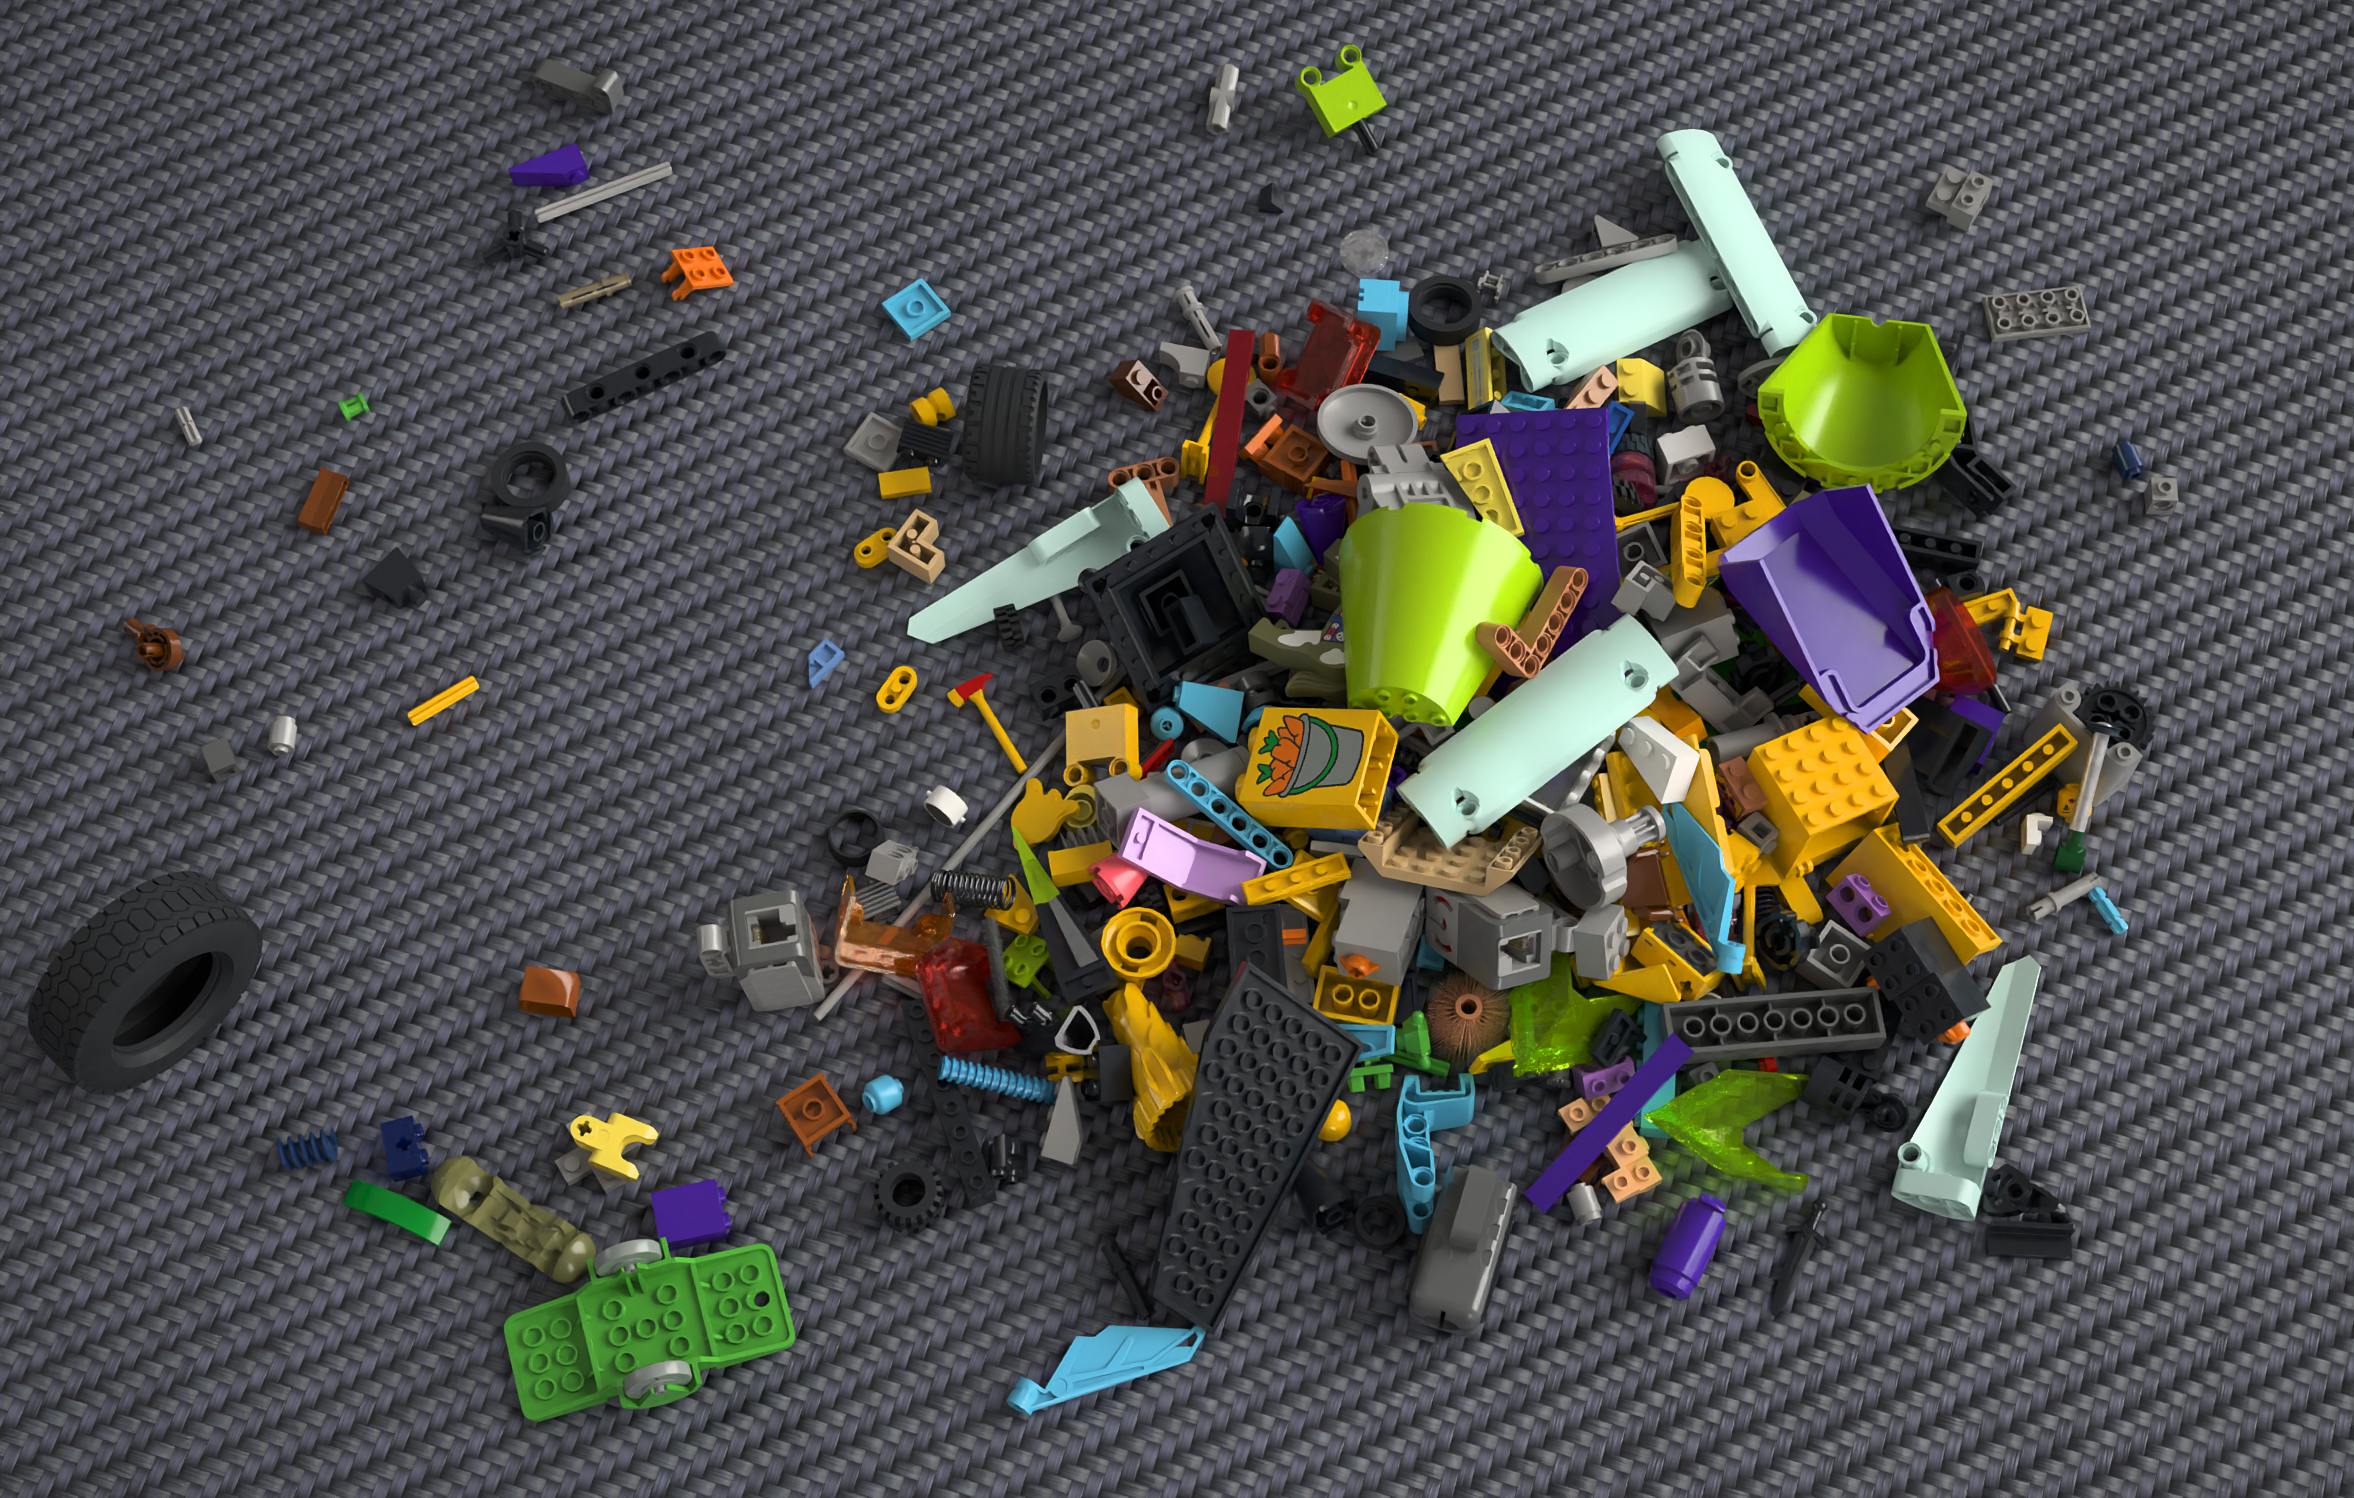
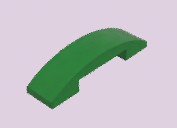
M356 1179L342 1203L344 1206L360 1213L370 1214L413 1233L415 1237L440 1247L453 1223L444 1216L408 1198Z

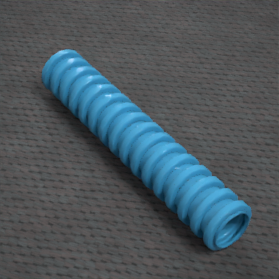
M943 1056L938 1065L937 1076L939 1080L946 1078V1081L951 1082L954 1080L956 1084L962 1082L965 1086L971 1084V1087L974 1088L979 1086V1089L986 1087L987 1091L995 1089L996 1093L1003 1091L1004 1095L1011 1093L1013 1097L1019 1095L1020 1098L1024 1099L1027 1097L1030 1101L1033 1099L1036 1102L1044 1101V1104L1051 1102L1053 1106H1055L1058 1096L1054 1095L1056 1084L1052 1080L1046 1082V1079L1041 1078L1038 1080L1035 1076L1031 1079L1029 1075H1024L1023 1077L1021 1073L1014 1075L1013 1071L1006 1073L1005 1069L997 1071L996 1067L989 1069V1066L984 1065V1067H981L979 1063L973 1065L970 1061L965 1063L964 1060H959L958 1062L956 1058L949 1060L948 1056Z

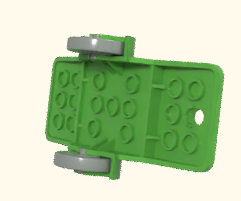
M666 1237L660 1238L658 1242L650 1239H638L606 1248L598 1253L594 1259L586 1260L591 1278L590 1282H587L575 1293L513 1314L504 1324V1334L521 1409L524 1416L532 1422L544 1421L608 1402V1398L619 1395L621 1407L626 1409H644L671 1403L692 1394L701 1387L702 1380L699 1371L716 1367L718 1370L785 1350L792 1346L796 1338L776 1257L772 1248L762 1243L696 1258H671ZM759 1293L768 1294L770 1297L769 1303L764 1307H759L754 1303V1298Z

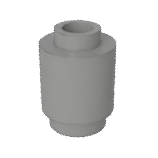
M277 716L274 722L271 723L267 747L274 755L287 756L288 753L294 751L297 733L295 719L288 716Z
M1583 1182L1570 1187L1571 1192L1567 1194V1198L1575 1219L1579 1220L1580 1225L1584 1226L1600 1220V1212L1602 1210L1593 1186H1586V1183Z

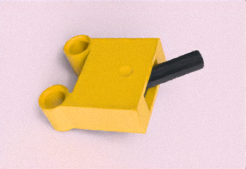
M1085 680L1076 682L1073 690L1084 709L1066 712L1067 767L1063 775L1065 783L1074 788L1083 784L1094 787L1093 783H1096L1097 777L1090 766L1111 763L1109 766L1111 777L1124 773L1127 767V773L1135 782L1139 781L1142 777V767L1139 764L1138 708L1126 703L1101 707Z

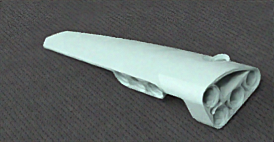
M1136 476L1116 488L1114 494L1092 508L1087 507L1035 538L1026 548L909 618L907 635L934 644L995 620L993 608L1013 603L1017 611L1078 586V576L1084 569L1094 568L1099 570L1109 565L1121 556L1131 552L1130 546L1132 544L1146 543L1158 534L1168 530L1170 525L1142 481Z
M2030 955L2002 966L1986 998L1991 1008L1976 1018L1970 1029V1035L1966 1037L1910 1142L1900 1146L1898 1150L1900 1161L1891 1191L1893 1197L1937 1215L1963 1221L1975 1220L1987 1168L1992 1166L2041 970L2040 965ZM1911 1156H1918L1915 1161L1908 1162Z

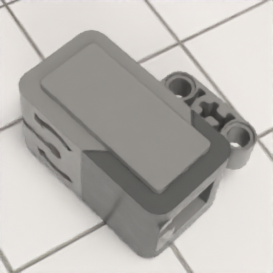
M1510 880L1485 897L1426 885L1425 944L1490 989L1503 990L1545 979L1550 976L1552 950L1561 952L1575 951L1573 930L1579 926V921L1548 900L1534 897Z
M786 890L731 900L726 904L728 926L720 927L709 924L696 929L699 958L709 976L712 978L736 976L755 1011L785 1009L818 1003L825 999L822 970L819 964L820 954L817 932L797 891Z

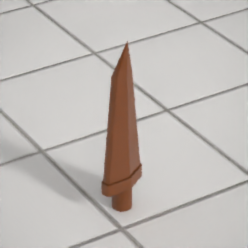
M1319 479L1303 485L1358 500V481Z

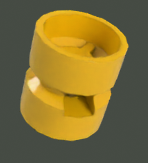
M941 387L928 393L927 399L920 397L909 404L916 421L934 427L937 426L938 420L944 422L956 415L949 396Z

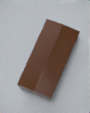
M322 467L299 515L296 526L326 536L348 488L349 481L347 476Z

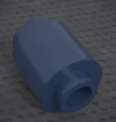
M2125 441L2112 448V459L2121 478L2128 480L2139 478L2145 466L2136 447L2131 442Z

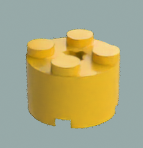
M1731 829V835L1727 834L1734 872L1730 875L1736 881L1734 893H1737L1745 883L1744 877L1749 871L1754 873L1761 865L1762 860L1758 858L1760 849L1734 829Z

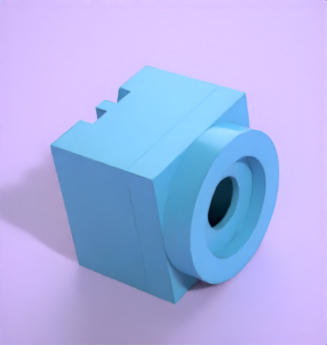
M1360 278L1355 349L1395 351V341L1405 342L1409 292L1399 291L1400 281Z

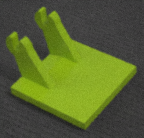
M1019 934L1002 954L1004 955L1001 957L1004 958L1002 961H1005L1002 965H1006L1002 968H1006L1003 971L1007 972L1003 974L1007 975L1004 978H1008V981L1024 989L1030 985L1042 998L1045 997L1046 1000H1049L1051 997L1050 992L1034 976L1044 964L1055 974L1046 941L1035 935L1029 938L1027 935Z

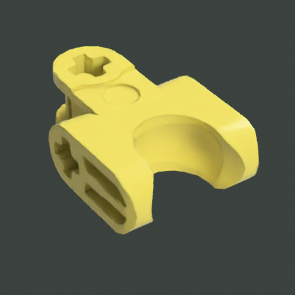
M614 1112L611 1113L607 1123L591 1116H579L572 1122L570 1128L577 1146L592 1152L588 1160L591 1166L631 1183L637 1180L639 1173L635 1165L621 1157L624 1147L632 1142L651 1145L658 1136L653 1127ZM590 1129L591 1133H585L584 1136L581 1135V1132H587Z

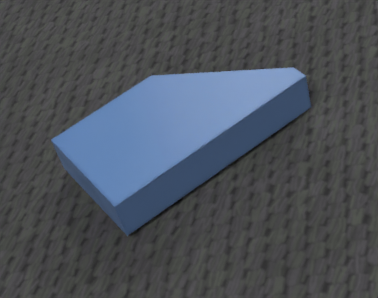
M827 638L808 655L809 685L812 689L845 657V653Z

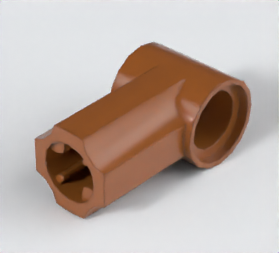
M1268 332L1258 337L1259 378L1265 385H1275L1281 380L1280 336L1273 332Z

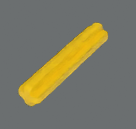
M469 676L407 713V716L413 725H417L479 688V685L473 676Z

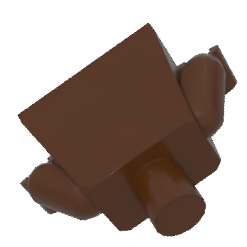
M1662 840L1654 847L1649 846L1638 849L1626 858L1627 888L1624 895L1618 900H1622L1624 908L1631 910L1635 916L1650 921L1670 920L1672 923H1679L1684 921L1685 918H1677L1675 912L1676 910H1684V907L1668 908L1673 905L1662 860L1671 852L1663 853L1660 851L1659 847H1663L1666 844V841Z

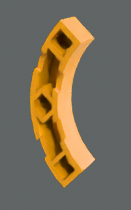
M1668 683L1661 689L1657 688L1654 701L1647 707L1659 716L1660 723L1664 728L1679 739L1696 734L1698 743L1708 737L1701 717L1682 699L1680 701L1676 700L1672 695L1673 688Z

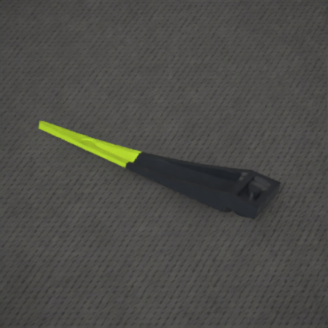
M1013 826V835L1056 978L1068 1006L1071 1007L1119 986L1107 958L1069 907L1016 827Z

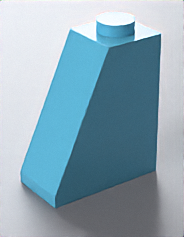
M1186 681L1180 682L1179 687H1174L1172 701L1176 702L1175 709L1224 743L1230 745L1236 743L1244 692Z

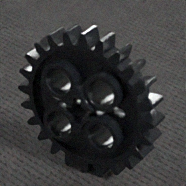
M2106 681L2103 688L2099 683H2096L2093 690L2087 687L2084 694L2080 693V705L2072 713L2086 727L2087 722L2085 720L2096 723L2105 722L2113 727L2123 729L2119 732V735L2125 740H2119L2115 736H2110L2107 744L2108 749L2117 743L2125 742L2131 744L2139 753L2141 749L2146 750L2149 745L2148 742H2151L2154 737L2152 733H2154L2156 726L2152 723H2154L2156 716L2149 715L2153 709L2152 706H2144L2147 698H2137L2139 690L2132 694L2129 692L2130 685H2127L2123 690L2120 688V682H2117L2115 687H2111L2109 681ZM2100 703L2107 704L2110 708H2104ZM2125 714L2132 715L2134 719L2127 718Z

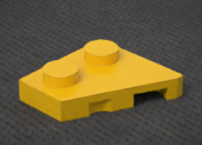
M1010 874L1008 877L1013 878L1016 885V896L1013 906L1008 911L989 908L984 915L986 919H998L994 922H998L1000 926L1031 938L1040 924L1033 900L1015 876ZM1009 881V895H1008L1007 902H1006V904L1004 905L1005 908H1006L1007 905L1009 904L1010 897H1011V884H1010V881ZM1007 883L1005 884V887H1004L1003 903H1004V900H1005V898H1006Z

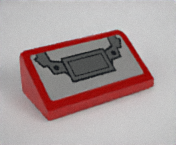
M1171 737L1165 741L1158 740L1139 759V764L1142 767V777L1140 780L1147 778L1148 772H1154L1174 752V740Z

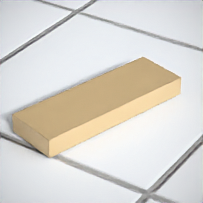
M1459 344L1453 346L1433 345L1435 370L1445 373L1438 393L1439 405L1464 404Z

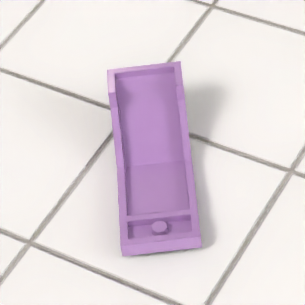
M1140 807L1133 810L1117 854L1119 859L1180 891L1234 907L1248 906L1240 883L1261 877L1267 864L1266 860L1248 850L1238 851L1197 839Z

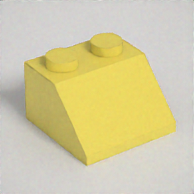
M1642 358L1616 359L1614 377L1620 383L1615 388V400H1619L1620 404L1626 407L1629 400L1646 401L1647 417H1666L1664 371Z

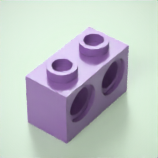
M1858 873L1846 876L1826 896V899L1860 937L1873 933L1893 913L1888 908L1886 900L1877 895L1870 887L1869 881ZM1850 888L1854 891V899L1849 893ZM1867 908L1872 912V919L1867 914Z
M1628 1055L1619 1058L1617 1063L1609 1069L1599 1066L1592 1057L1571 1063L1574 1086L1586 1100L1619 1091L1635 1074L1633 1060Z

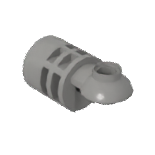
M1695 329L1685 331L1679 338L1675 352L1678 365L1667 373L1678 418L1685 424H1701L1711 421L1720 416L1725 409L1714 363L1711 359H1708L1711 352L1710 345L1705 341L1702 334Z

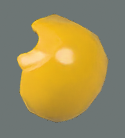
M1337 1099L1318 1138L1328 1142L1338 1141L1348 1134L1352 1121L1349 1108L1343 1101Z

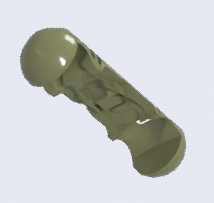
M452 1156L437 1166L431 1180L432 1195L437 1203L452 1211L489 1237L501 1242L510 1251L559 1283H576L589 1274L586 1260L596 1257L595 1244L589 1235L581 1234L573 1225L561 1217H556L543 1208L530 1204L522 1195L505 1185L499 1177L488 1174L473 1159L467 1156ZM478 1191L484 1196L475 1206L469 1200Z

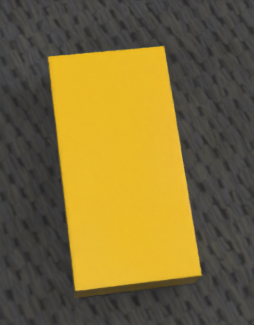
M928 466L878 474L882 500L932 492Z

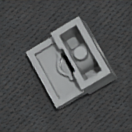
M1948 165L1925 206L1947 216V223L1968 232L1989 197L1994 180L1973 170L1968 175Z

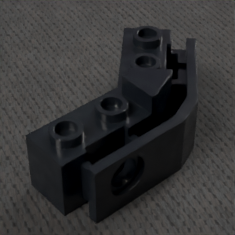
M1965 408L1967 418L1961 438L1950 452L1948 459L1934 471V474L1938 481L1977 517L1983 511L1991 516L2008 500L2018 487L1979 452L1972 409ZM1971 496V497L1974 498L1975 500H1974V501H1970V500L1968 499V497Z

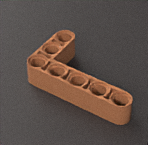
M1569 566L1557 567L1519 635L1506 624L1480 623L1476 630L1478 643L1507 674L1524 678L1536 677L1587 586L1588 574L1586 570Z

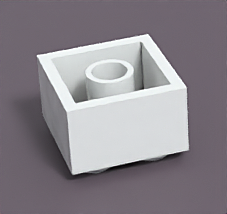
M1704 424L1689 426L1683 431L1674 434L1666 433L1657 439L1655 446V472L1662 486H1673L1679 480L1685 482L1710 474L1716 448Z

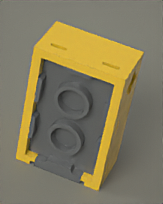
M1670 920L1655 922L1643 930L1630 951L1637 958L1638 962L1646 967L1665 964L1674 985L1680 989L1681 999L1685 1001H1697L1715 989L1726 974V972L1717 969V961L1711 946L1683 922L1672 923Z

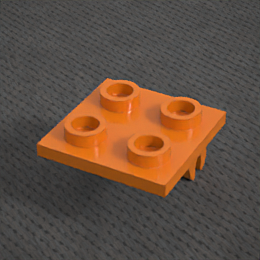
M713 246L672 250L670 254L674 262L661 275L663 283L666 282L667 278L669 282H672L682 272L686 276L680 287L671 294L674 301L678 297L680 300H683L691 291L696 289L733 286L734 284L733 279Z

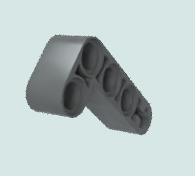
M542 59L531 77V82L543 91L608 115L614 112L624 95L620 77L614 71L603 68L598 76L595 77L553 60Z

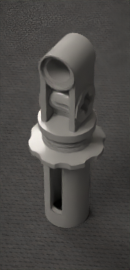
M1816 710L1795 716L1787 714L1783 715L1780 719L1777 714L1771 712L1763 716V724L1709 737L1707 740V750L1710 753L1712 765L1717 768L1718 765L1742 756L1743 760L1747 761L1755 747L1819 721L1824 717Z

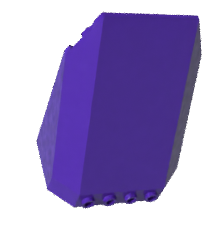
M1870 483L1825 489L1797 501L1719 555L1717 567L1728 590L1819 697L1863 734L1868 735L1940 681L1939 668L1937 666L1938 651L1934 649L1933 631H1936V622Z

